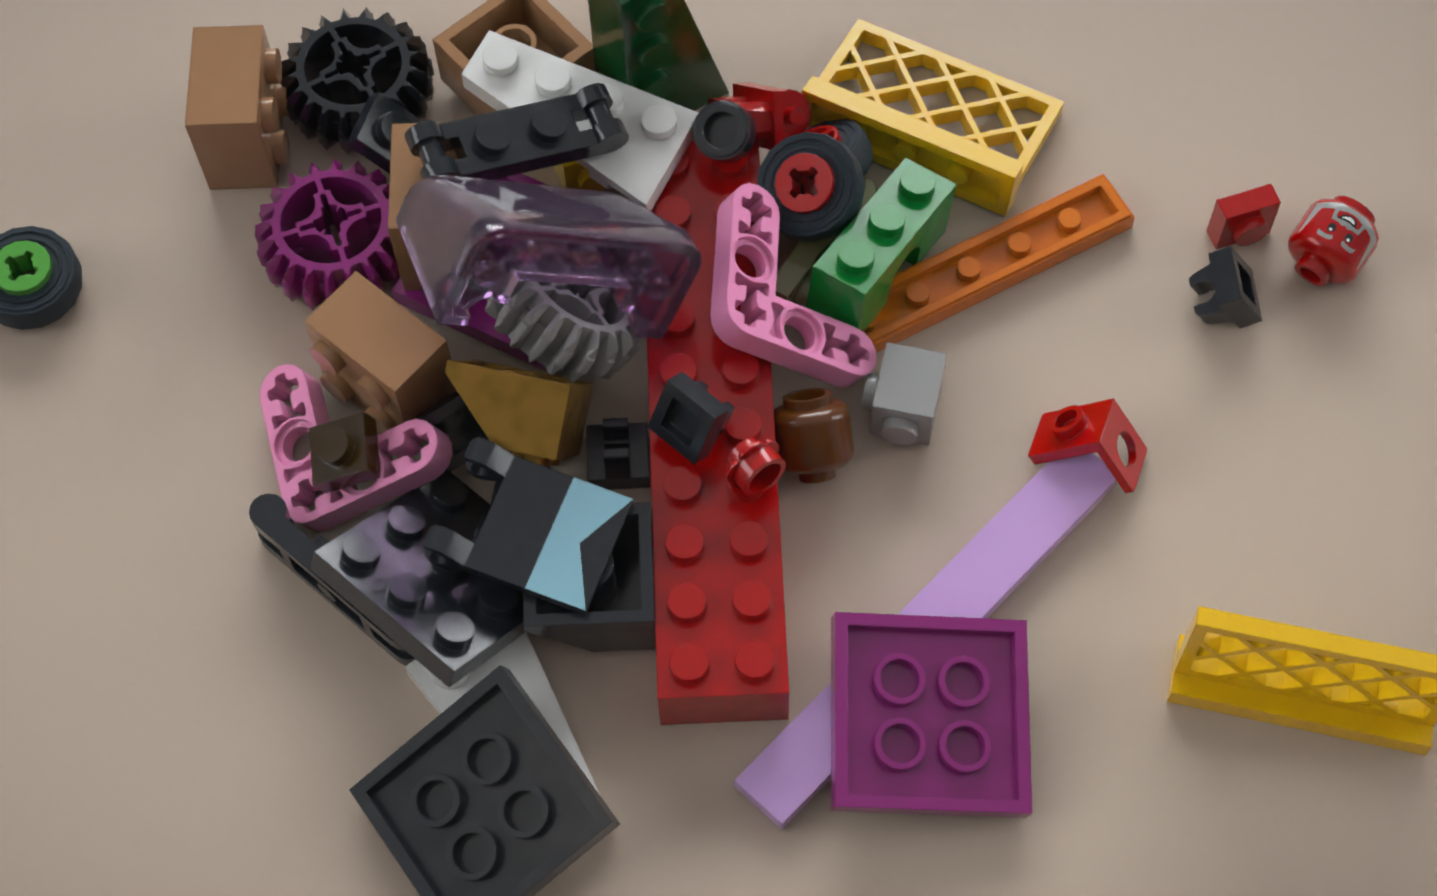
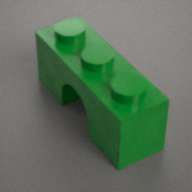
M905 158L813 265L806 308L852 325L864 332L887 304L891 284L902 262L905 260L912 265L921 262L946 231L957 184Z

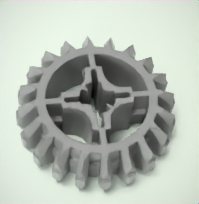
M536 234L532 239L520 237L514 245L508 247L505 253H500L490 268L492 272L487 278V285L482 294L488 301L485 311L489 316L497 319L494 329L499 333L508 335L511 339L510 347L521 349L529 356V363L536 360L545 365L550 375L560 371L572 382L582 377L585 381L594 384L599 378L610 379L615 372L620 371L625 363L631 360L638 350V344L644 337L642 330L646 325V321L640 314L643 306L639 300L631 297L633 288L616 277L618 272L616 269H608L600 262L599 256L592 257L583 251L580 244H576L574 247L568 246L558 236L554 237L551 241L540 234Z

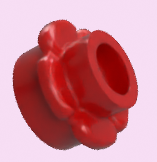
M753 437L740 442L728 455L727 463L729 466L725 474L726 480L734 488L740 487L749 497L760 495L770 489L781 478L786 468V462L777 453L779 451V444L770 438L762 442Z

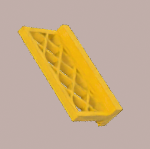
M858 19L819 78L812 76L802 90V94L809 102L811 109L808 127L824 121L837 119L855 121L865 131L871 143L873 162L895 170L905 158H908L957 184L955 196L1005 217L1015 201L1020 183L1060 117L1064 101L861 19ZM861 42L884 50L886 57L862 61L857 48ZM923 66L933 70L938 78L913 82L907 69ZM894 71L900 85L876 90L869 76ZM857 79L863 93L856 94L834 85V83ZM975 87L985 91L989 99L965 104L958 89ZM945 92L952 106L928 111L921 97ZM908 100L915 114L907 115L884 104ZM1027 108L1043 115L1040 121L1018 125L1010 110ZM997 113L1004 128L980 133L973 118ZM960 121L967 136L961 137L936 126ZM1012 142L1019 158L1016 160L988 147Z
M1198 606L1186 635L1180 634L1176 642L1167 702L1425 756L1432 748L1434 725L1437 723V654Z

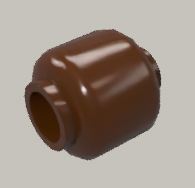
M825 388L801 389L783 396V404L774 409L775 441L779 444V451L777 453L786 462L785 471L799 474V480L803 483H821L835 478V469L847 464L852 459L854 453L848 405L842 400L832 397V391Z

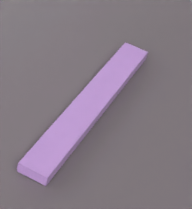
M1093 453L1048 462L898 615L988 618L1107 496L1118 482L1105 463ZM831 682L734 780V787L781 830L831 781Z

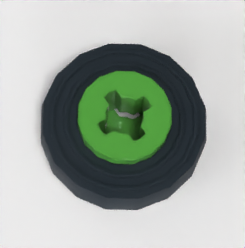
M36 226L12 228L0 234V324L6 327L26 330L41 328L62 318L75 305L82 289L81 264L69 242L50 229ZM26 271H36L34 275L27 273L23 276H20L22 273Z

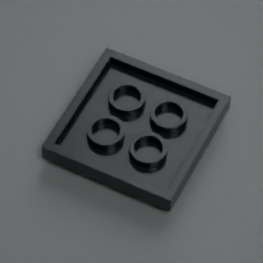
M448 469L435 480L409 491L314 551L310 569L449 688L526 633L523 623V592L467 571L434 565L426 559L424 540L432 526L440 525L475 543L491 508L487 501L449 472Z
M501 665L349 789L420 896H534L620 825L617 818L510 669Z

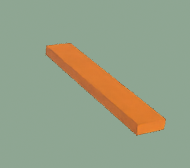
M1103 173L897 273L889 290L887 304L865 329L864 333L871 339L876 353L885 349L886 342L896 344L1132 228L1135 216Z

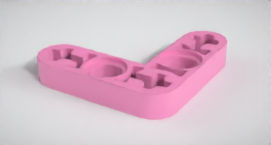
M751 183L741 185L719 205L717 212L710 312L711 324L716 335L724 343L735 349L828 384L843 388L853 386L875 368L877 356L871 339L863 331L852 325L776 296L780 224L779 207L772 195L761 186ZM751 221L755 222V224L750 227ZM735 253L746 256L753 263L756 270V278L750 277L740 270L735 260ZM741 304L740 311L735 310ZM785 325H790L799 331L804 339V350L798 349L789 342L785 335Z
M290 364L277 366L263 380L260 389V403L281 498L287 505L290 518L311 530L323 531L333 528L433 481L442 475L450 464L453 452L452 443L448 435L425 420H409L377 435L380 478H377L372 486L359 491L356 484L325 493L316 498L315 492L320 489L314 487L312 482L311 452L304 459L295 462L293 459V448L298 438L309 433V428L330 422L322 387L319 381L312 375ZM297 385L298 388L292 391L291 387ZM290 398L292 407L285 404L284 401ZM424 439L429 444L421 449L422 459L416 461L411 457L420 452L419 442ZM394 454L399 458L394 460L391 455ZM340 491L343 494V497L336 493ZM315 502L316 509L313 511L309 510L308 506Z

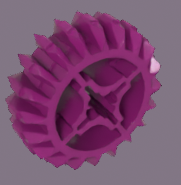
M335 158L330 170L320 171L311 162L308 176L300 178L290 172L288 189L272 186V194L270 196L273 203L260 205L259 216L261 223L255 225V238L258 243L257 255L261 266L266 268L269 281L276 288L282 287L285 296L291 302L303 296L305 304L313 311L355 271L383 292V281L397 283L401 276L388 231L390 183L387 184L386 176L381 173L380 169L367 174L365 167L358 160L347 171L343 169L342 164ZM330 225H335L342 243L340 246H337Z

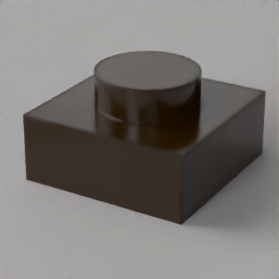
M361 412L309 428L312 482L314 487L328 493L380 478L376 419Z

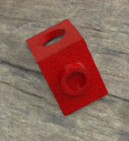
M1112 398L1080 406L1072 405L1061 410L1044 413L1040 419L1028 457L1036 465L1097 452L1123 491L1130 493L1136 489L1147 454V447L1115 399ZM1119 435L1122 436L1127 446V466L1122 463L1118 454L1117 440Z

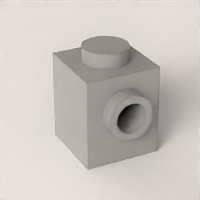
M886 342L879 375L871 373L867 375L861 409L872 411L870 434L882 436L886 441L897 445L930 444L943 382L946 353Z

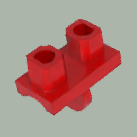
M750 82L733 83V96L708 99V104L718 100H728L746 109L754 119L756 139H759V147L769 150L786 137L805 132L810 123L811 109L809 102L797 90L776 88Z

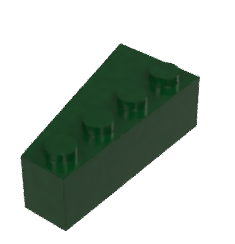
M588 0L595 72L693 111L707 105L709 98H719L729 93L685 0Z

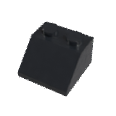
M651 502L633 503L586 616L523 593V623L525 632L591 652L656 649Z

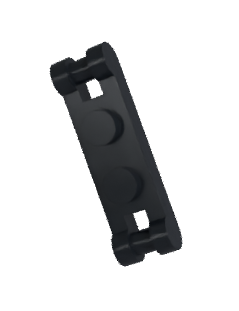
M594 83L580 89L576 94L440 124L434 120L422 121L411 126L406 131L405 140L411 154L420 157L423 167L420 170V175L426 189L431 193H440L607 154L624 146L629 140V135L622 120L614 118L610 108L613 105V100L606 86L602 83ZM588 119L592 129L579 131L576 122ZM454 150L458 159L455 160L453 157L446 156L445 152Z
M267 493L254 499L250 505L249 515L253 526L258 531V536L263 546L396 661L404 666L414 661L415 658L310 569L314 551L329 541L320 534L310 539L297 528L290 518L286 503L280 496Z

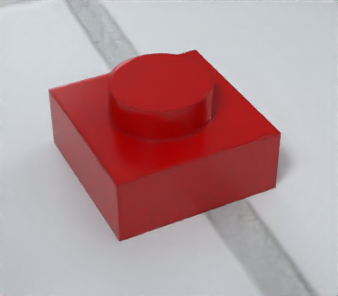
M1271 183L1216 200L1206 230L1216 250L1233 244L1248 246L1260 241L1270 233L1281 204Z

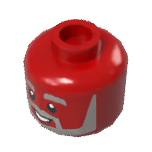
M1338 195L1334 199L1324 198L1314 202L1295 227L1288 240V250L1297 262L1294 267L1296 272L1303 279L1316 286H1325L1327 282L1342 285L1353 281L1378 244L1379 235L1374 225L1375 217L1372 212L1362 203L1347 196Z

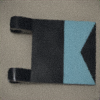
M473 438L465 451V459L467 460L466 471L476 478L502 482L475 543L446 527L435 525L429 529L424 540L426 559L434 565L467 571L586 616L631 511L634 499L514 456L487 439Z

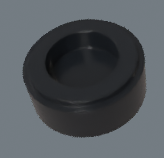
M718 100L706 105L699 112L693 126V137L696 146L704 155L721 163H731L742 159L752 149L756 139V125L751 114L740 105L728 100Z

